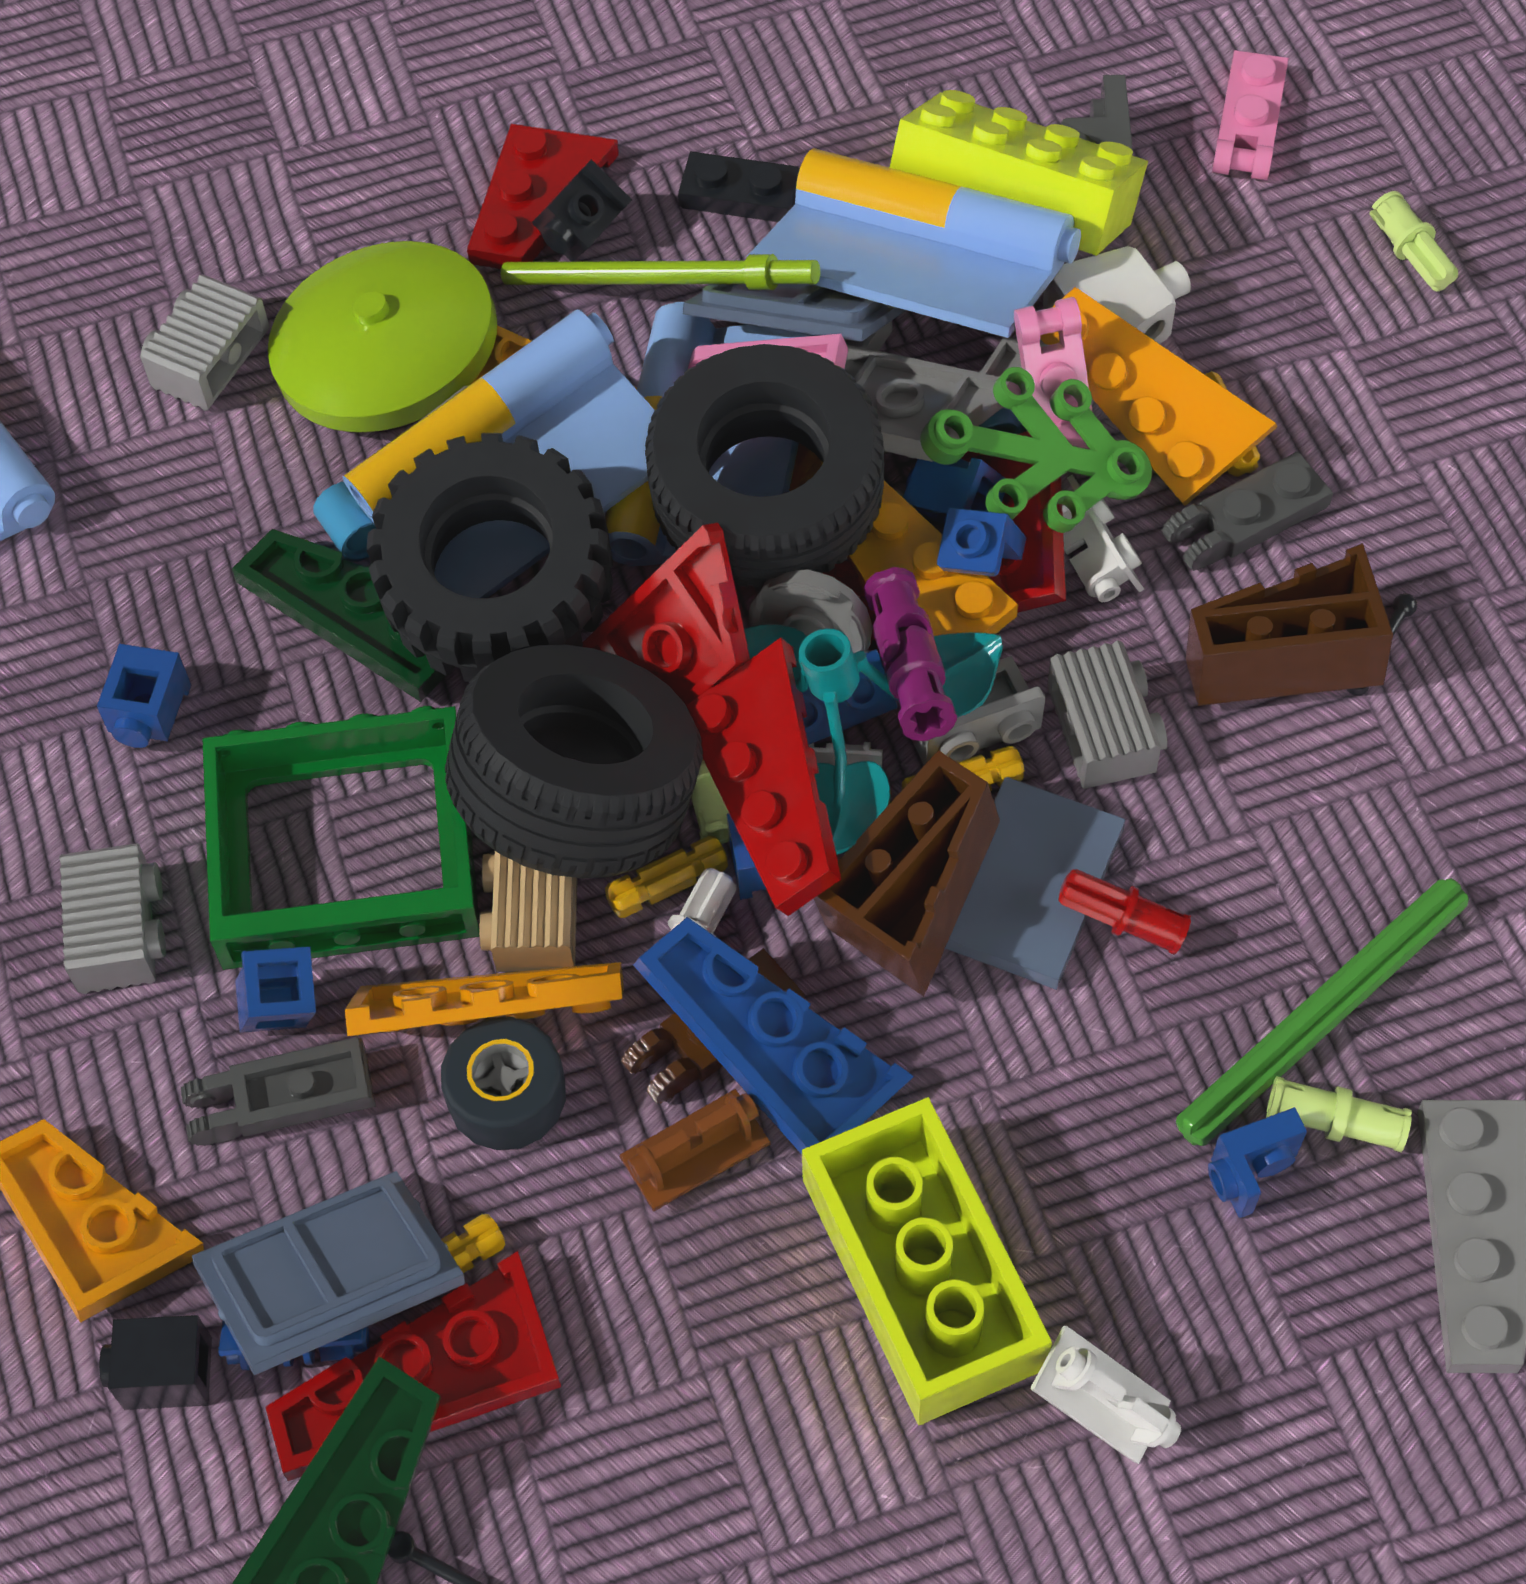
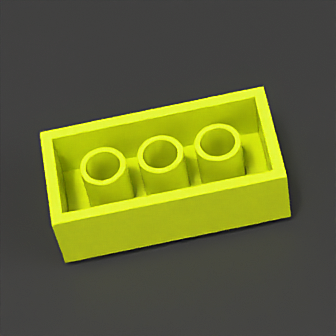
M946 90L940 92L900 119L889 168L1071 214L1074 218V228L1081 230L1078 250L1097 256L1131 225L1148 160L1133 156V150L1123 144L1116 142L1096 144L1079 138L1080 133L1071 127L1059 124H1051L1045 127L1027 121V115L1019 110L1008 107H997L993 110L975 104V98L970 94L956 90Z
M929 1097L802 1149V1173L805 1187L918 1426L1039 1373L1051 1350L1052 1341Z

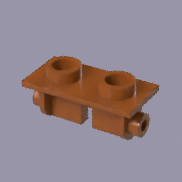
M734 1089L623 1152L619 1157L654 1212L771 1145V1142L755 1119L759 1117V1112L751 1097L747 1093L740 1095Z

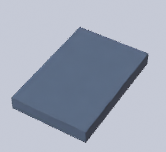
M1006 777L994 801L1000 823L945 949L1057 990L1087 919V915L1065 907L1058 901L1062 883L1073 869L1081 870L1103 880L1123 833L1126 819Z

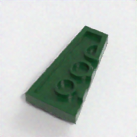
M271 529L232 568L236 583L419 702H422L446 676L430 668L426 654L423 657L416 658L403 645L399 632H393L384 613L369 567L344 560L342 552Z
M379 1356L232 1584H378L441 1396Z

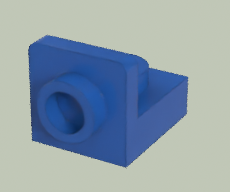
M948 508L937 565L943 571L994 577L999 574L1002 558L1022 560L1027 537L1008 514Z
M1295 1107L1219 1135L1211 1158L1212 1162L1208 1164V1172L1213 1188L1220 1200L1223 1202L1230 1200L1239 1218L1253 1214L1261 1195L1260 1187L1252 1172H1256L1258 1177L1264 1178L1287 1169L1295 1162V1157L1307 1133Z

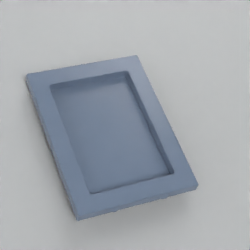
M710 284L703 288V292L683 303L684 315L816 335L842 334L844 339L855 341L865 340L905 312L904 309L813 284H778L775 290H749L745 284Z
M397 1171L192 1255L193 1264L219 1310L218 1315L220 1319L225 1321L253 1375L465 1284L464 1274L448 1251L447 1244L441 1240L420 1208L419 1201L413 1197Z

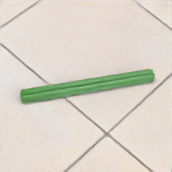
M1452 878L1435 882L1177 1116L1175 1124L1184 1138L1194 1146L1207 1145L1273 1084L1276 1076L1281 1077L1459 915L1467 907L1469 901L1468 895L1461 889L1460 884Z

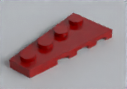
M780 637L686 706L701 736L703 760L775 908L789 916L840 881L841 874L826 804L819 799L815 774L819 773L815 750L808 745L803 718L807 717L803 693L796 688L792 669L797 667L794 650L789 643Z
M517 1251L497 1263V1270L471 1286L466 1282L441 1298L442 1304L408 1325L403 1321L380 1336L382 1341L351 1360L347 1357L343 1358L265 1407L282 1472L287 1481L294 1480L303 1475L379 1356L441 1396L430 1432L560 1388V1380L519 1252Z

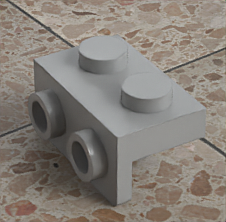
M1006 657L999 660L991 692L982 706L966 715L957 717L954 727L945 735L928 741L912 740L925 765L938 750L954 761L960 762L969 759L978 750L997 743L1005 742L1010 744L1022 741L1035 730L1041 728L1045 696L1038 686L1029 689L1013 657ZM897 700L898 708L896 710L899 713L901 706L899 700Z

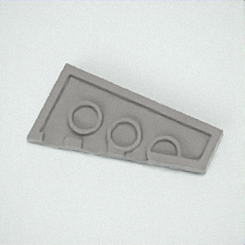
M1422 1100L1418 1109L1446 1373H1518L1524 1365L1526 1350V1100Z

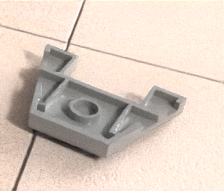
M892 321L863 341L844 339L849 349L845 364L846 373L851 374L856 383L864 388L865 394L872 401V407L878 413V420H880L881 433L883 435L884 451L931 462L933 460L922 449L920 436L924 426L933 415L941 410H957L966 414L974 426L981 425L1003 408L996 401L993 394V386L996 380L1010 367L1022 368L1017 338L1013 337L1002 338L980 372L879 351L893 331ZM1040 343V347L1048 346L1046 344ZM1006 381V385L1012 393L1016 395L1021 394L1018 385ZM944 425V429L950 437L960 439L954 429Z

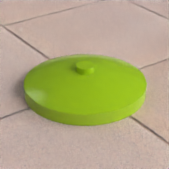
M397 241L376 244L349 252L327 263L306 278L290 294L276 315L268 342V360L273 376L283 396L306 419L330 429L346 432L388 430L424 418L464 386H469L477 378L487 363L495 344L497 335L496 308L481 273L460 254L445 247L425 242Z

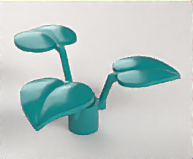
M760 625L745 628L744 632L750 659L780 637L783 638L794 650L797 667L792 669L796 688L800 692H805L809 687L815 697L824 701L833 744L835 765L817 763L819 773L815 774L819 799L826 804L836 855L847 852L891 803V789L886 774L881 766L875 762L860 761L847 765V753L838 703L852 696L859 684V672H862L893 699H899L895 698L890 692L886 676L868 662L864 651H858L853 654L848 637L839 630L820 629L806 636L795 628L783 625ZM974 632L934 636L937 651L945 670L946 681L943 685L945 696L952 700L957 717L966 715L982 706L991 692L1003 650L1002 638L1000 635Z

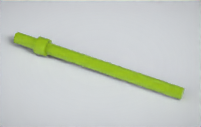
M750 254L746 260L505 262L501 268V279L505 285L745 284L749 290H775L778 284H817L820 279V265L817 260H778L774 254Z

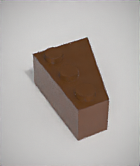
M1363 543L1346 549L1345 558L1318 569L1313 563L1299 567L1294 571V578L1265 589L1261 583L1192 608L1190 612L1186 662L1198 706L1384 685L1393 632Z
M938 750L857 839V843L849 848L838 860L841 880L814 898L829 930L923 997L1000 823L988 782Z

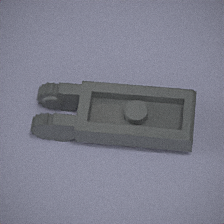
M1297 451L1199 502V505L1191 504L1181 512L1178 511L1167 520L1161 530L1169 543L1177 544L1208 529L1210 533L1205 535L1204 538H1199L1198 541L1193 542L1183 556V560L1191 570L1199 571V569H1204L1205 566L1211 565L1228 555L1230 558H1233L1326 509L1331 504L1333 492Z
M358 1037L229 1066L230 1071L204 1076L201 1079L189 1080L188 1083H184V1086L181 1087L182 1103L186 1107L190 1106L191 1108L197 1107L199 1109L209 1105L224 1104L234 1097L235 1109L209 1114V1116H201L200 1118H194L193 1121H189V1124L186 1125L188 1142H191V1145L196 1144L197 1146L224 1143L234 1140L240 1134L246 1137L376 1107L366 1048L363 1039Z

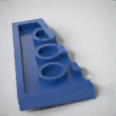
M688 917L642 954L633 965L801 1155L802 1149L862 1125L914 1077L896 1063L890 1066L865 1048L867 1043L845 1027L839 1030L809 1009L811 1003L791 989L785 992L758 973L757 965Z

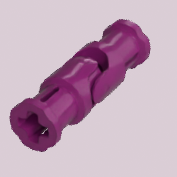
M899 567L876 572L866 581L863 592L869 609L875 612L874 636L884 662L889 690L900 702L901 709L898 713V719L903 734L917 741H928L935 737L943 736L954 727L957 715L952 700L945 696L943 685L946 681L945 670L937 651L929 616L923 608L919 607L917 602L920 590L913 572Z

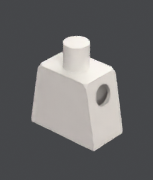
M1126 246L1098 254L1097 256L1079 259L1071 264H1063L1044 290L1043 309L1053 307L1056 300L1062 299L1076 287L1161 344L1167 340L1172 332L1176 306L1175 299L1188 294L1191 290V283L1188 273L1181 263L1175 261L1154 271L1136 248Z

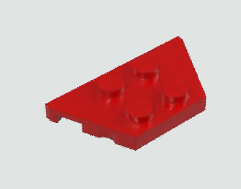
M718 522L702 525L583 642L582 646L623 657L649 670L668 684L686 705L750 660L724 532Z

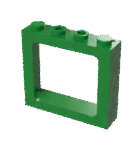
M423 706L411 712L382 716L358 714L342 721L318 724L303 721L292 723L285 728L254 732L244 729L232 730L222 736L202 738L210 943L223 970L242 968L241 954L243 951L310 947L312 959L480 937L472 832L453 805L447 790V784L445 783V764L457 717L455 706L445 708ZM418 765H427L433 769L443 888L253 912L248 820V793L251 789L260 785Z

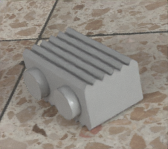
M204 274L199 275L198 282L193 283L191 290L185 289L179 294L175 301L172 315L167 316L166 323L161 324L160 331L153 330L150 332L143 343L140 358L150 385L156 391L160 389L166 395L170 393L175 399L180 398L185 403L190 402L194 407L199 406L204 411L208 410L270 328L262 298Z
M1117 640L1111 645L1104 643L1100 647L1092 646L1088 650L1081 648L1075 653L1068 651L1063 656L1056 654L1050 658L1048 691L1051 694L1052 703L1055 705V711L1059 718V724L1062 726L1066 744L1069 746L1070 755L1073 757V763L1077 770V776L1080 778L1081 787L1087 789L1156 773L1160 751L1167 748L1165 725L1158 712L1149 714L1143 697L1148 695L1145 670L1139 660L1130 662L1123 642Z
M139 843L61 854L59 858L61 863L62 929L64 934L62 938L65 957L63 962L65 971L77 992L87 994L90 991L100 992L103 989L113 990L116 987L126 988L129 985L139 986L142 983L152 984L155 982V959L165 958L166 942L160 919H152V902L160 901L163 898L162 880L158 864L156 862L147 863Z

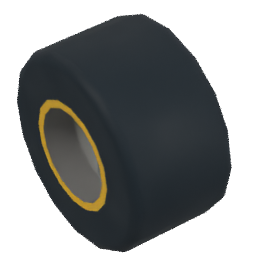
M514 1017L488 1018L466 1028L449 1045L441 1064V1089L457 1129L475 1144L494 1150L521 1149L542 1139L558 1122L566 1102L565 1076L560 1055L547 1034L533 1023Z

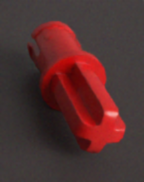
M1073 869L1069 872L1059 892L1058 901L1063 906L1112 926V934L1119 936L1124 931L1166 949L1173 955L1181 948L1191 924V915L1179 913L1140 896L1138 887L1132 885L1128 890H1125L1078 869Z

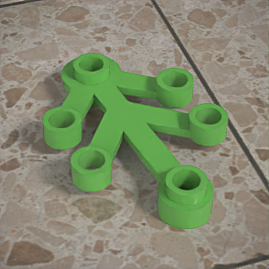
M1020 367L1006 369L994 383L993 394L1001 406L1010 409L1032 437L974 426L966 414L951 409L941 410L934 414L924 426L920 436L921 446L925 454L939 464H954L967 451L1033 464L1031 468L1015 479L1005 478L998 481L986 495L985 504L988 512L1005 513L1011 519H1014L1025 508L1029 499L1066 472L1091 476L1089 480L1074 492L1069 490L1057 492L1044 506L1043 517L1046 524L1054 531L1061 533L1071 531L1084 518L1085 512L1105 497L1115 500H1127L1137 497L1148 487L1152 478V467L1146 453L1130 441L1114 440L1090 410L1092 395L1089 388L1083 382L1076 379H1068L1062 382L1051 395L1050 406L1058 418L1069 421L1089 449L1075 447L1070 444L1032 396L1035 390L1033 377L1028 371ZM1006 381L1018 385L1021 395L1012 393L1008 389ZM1063 394L1072 395L1078 402V407L1069 405L1065 401ZM944 425L954 429L960 439L950 437L946 433ZM1117 461L1125 465L1130 474L1122 472L1118 467ZM999 492L1011 496L1014 501V507L1004 505L999 499ZM1057 504L1065 505L1070 510L1072 519L1061 516L1057 510Z

